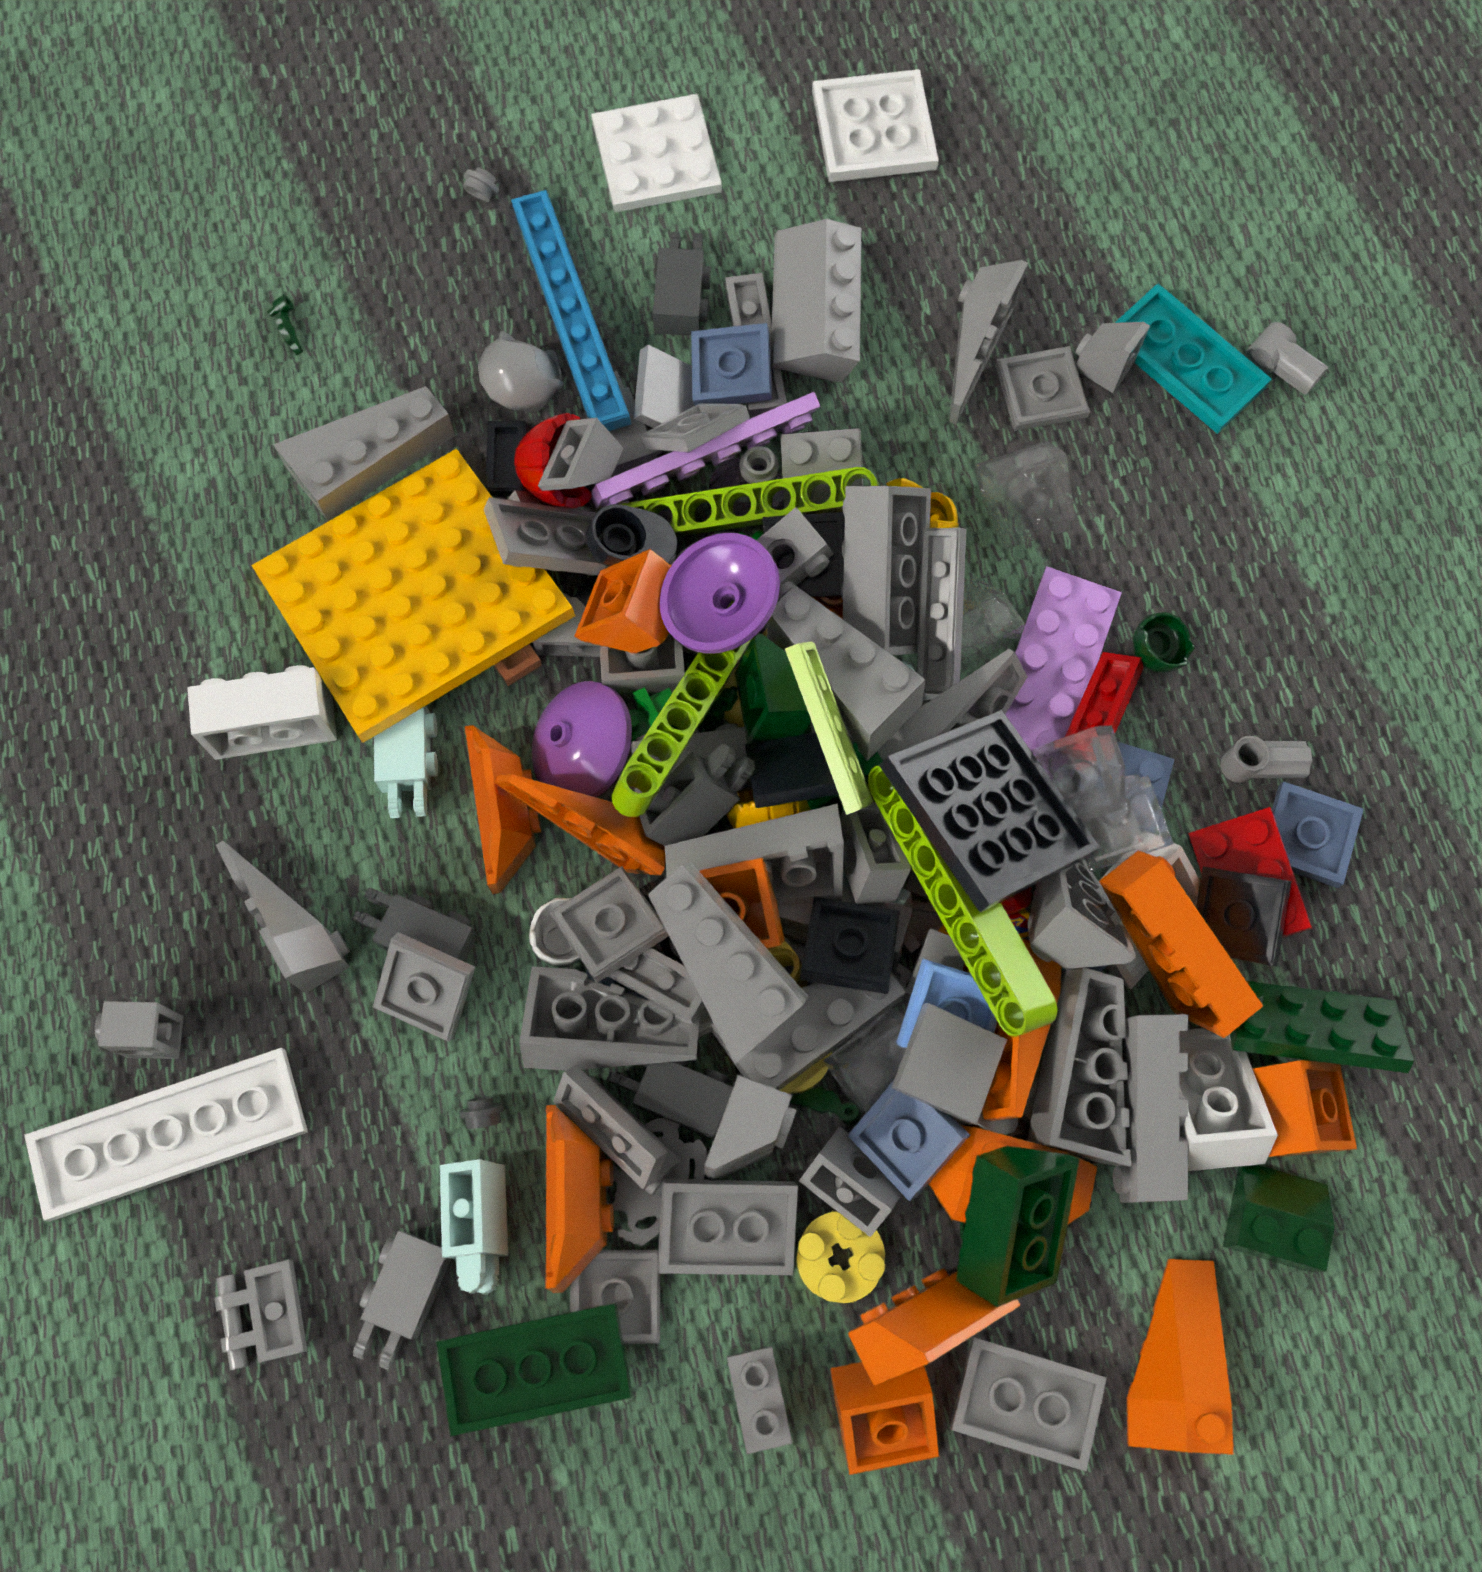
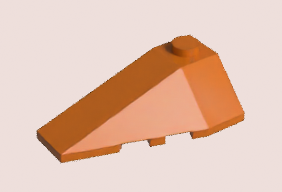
M514 774L498 775L494 783L616 866H623L627 873L661 876L664 871L666 862L665 846L646 837L639 816L628 817L622 815L610 801Z
M1022 939L1058 1003L1061 988V966L1053 960L1046 962L1032 950L1030 941ZM964 963L963 971L970 973L966 964ZM997 1022L994 1034L1007 1039L982 1108L984 1120L996 1121L1022 1118L1051 1023L1014 1037L1004 1032Z
M1168 1259L1153 1307L1154 1313L1148 1333L1139 1354L1140 1359L1134 1380L1131 1382L1127 1394L1128 1446L1169 1451L1233 1454L1232 1404L1214 1261Z

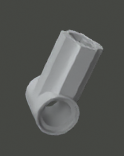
M1272 322L1246 350L1245 356L1265 374L1274 372L1306 396L1329 367L1297 345L1296 336L1288 326L1283 323Z
M1245 736L1224 753L1221 758L1220 767L1227 779L1237 783L1247 782L1252 778H1306L1310 774L1312 763L1311 747L1307 746L1306 741H1263L1255 736ZM1239 754L1247 756L1251 766L1244 764L1240 760Z

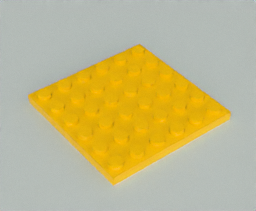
M457 448L251 565L362 743L576 616L573 607L545 569L524 566L515 567L503 564L484 512L489 497L492 498V496Z

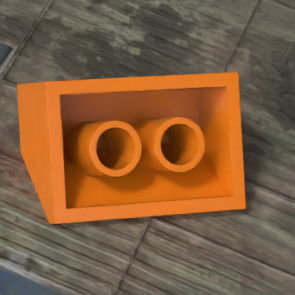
M944 1267L921 1279L925 1287L922 1290L918 1291L916 1285H912L892 1296L893 1307L888 1309L885 1303H881L861 1314L860 1317L863 1324L848 1332V1335L875 1386L931 1363L1021 1306L1018 1299L996 1307L957 1282V1271L948 1274Z

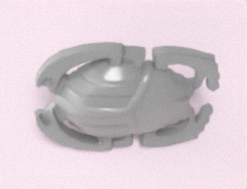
M665 1118L651 1120L645 1126L652 1133L663 1132V1137H658V1139L680 1159L676 1169L643 1190L623 1169L619 1171L613 1165V1181L617 1182L615 1201L612 1203L613 1211H623L626 1213L628 1227L632 1231L628 1232L625 1229L618 1230L619 1237H624L626 1242L631 1241L633 1244L638 1243L641 1246L660 1233L662 1179H689L691 1172L690 1159L695 1160L693 1179L704 1180L706 1175L704 1166L708 1154L703 1142L700 1139H696L694 1143L688 1142L684 1144L679 1139L678 1128L681 1125ZM606 1186V1204H609L607 1200V1191L609 1186ZM654 1215L657 1217L655 1223L649 1228L639 1229L635 1226L639 1220H644Z

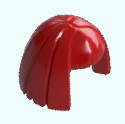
M570 413L557 414L533 427L518 444L514 458L517 476L531 494L548 504L566 509L582 507L592 498L591 491L585 486L573 489L542 491L538 484L566 421L580 420V417Z

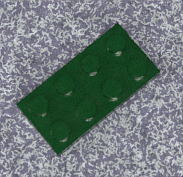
M1246 980L1263 1007L1230 1033L1232 1050L1401 1073L1410 1072L1414 1058L1396 1000Z
M617 1303L436 1341L450 1437L633 1397Z

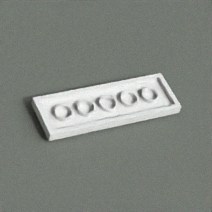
M279 1048L25 1134L24 1136L43 1221H53L308 1133L286 1050Z

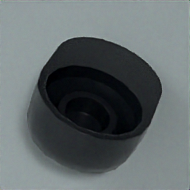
M611 504L602 507L591 519L586 532L587 544L592 556L608 567L649 549L666 562H669L677 548L676 534L663 517L656 513L627 505Z

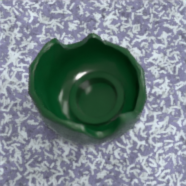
M1168 612L1148 615L1138 624L1133 635V648L1136 657H1141L1143 666L1154 672L1167 673L1189 664L1187 661L1189 656L1195 649V645L1190 640L1189 630L1180 617Z

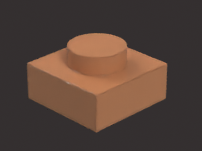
M528 644L496 663L494 667L507 686H509L542 664L531 645Z

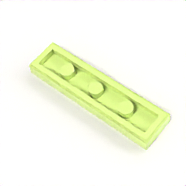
M812 641L785 648L846 815L873 804V799L815 643Z

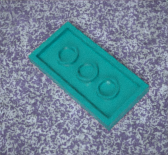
M1159 283L1114 322H1145L1150 325L1134 363L1217 434L1259 396L1272 380Z

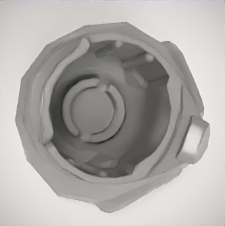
M505 331L500 332L499 338L485 347L478 363L479 380L491 400L508 409L523 410L525 413L539 411L550 402L557 390L563 387L562 373L554 350L543 351L532 344L516 341Z

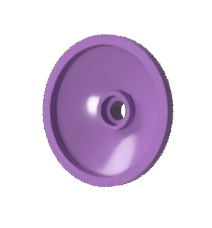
M720 533L699 540L680 554L670 567L663 581L660 593V612L665 627L680 644L700 653H721L745 644L759 633L775 609L780 590L777 565L763 545L743 534ZM735 600L734 603L729 608H727V605L731 601Z
M594 681L578 682L565 688L547 705L538 720L532 741V763L537 781L596 798L614 783L626 763L632 739V724L628 707L623 698L614 689Z

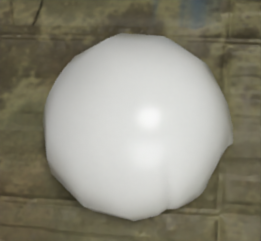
M554 898L542 905L536 911L531 922L529 942L532 945V950L539 959L552 966H571L580 960L550 915L552 910L571 898Z

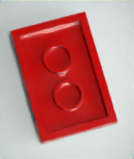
M1271 807L1188 833L1201 874L1204 866L1292 881L1282 938L1313 929Z

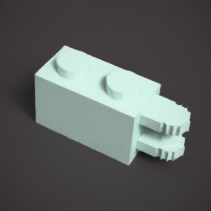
M427 706L374 736V782L382 793L388 792L390 819L401 817L403 811L402 791H414L413 809L416 817L427 815V790H431V777L438 776L436 752H431L430 738L437 737V719L435 713H430Z
M482 1159L440 1165L442 1257L456 1259L457 1276H459L457 1281L462 1291H467L471 1294L479 1292L483 1295H488L496 1290L497 1285H499V1279L497 1278L499 1275V1257L508 1256L505 1165Z

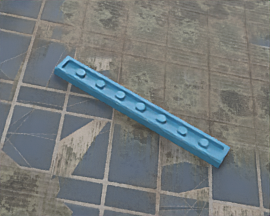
M547 190L511 199L513 210L587 418H598L608 431L631 425L628 409Z

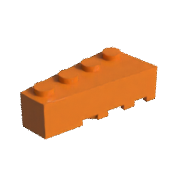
M1138 850L1099 882L1172 1011L1177 1015H1188L1189 1021L1225 1038L1262 1008L1263 1005L1175 878L1176 874L1170 863L1161 856L1155 857Z

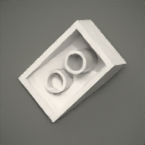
M1205 1028L1179 1031V1052L1188 1053V1072H1181L1179 1079V1092H1181L1184 1098L1188 1099V1117H1186L1184 1125L1179 1127V1136H1184L1188 1141V1171L1265 1164L1278 1135L1246 1052L1232 1050L1230 1034L1223 1038Z

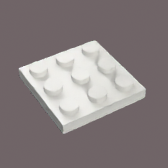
M920 69L813 81L812 93L829 182L937 170L939 160Z
M698 94L591 114L614 213L722 192V184Z

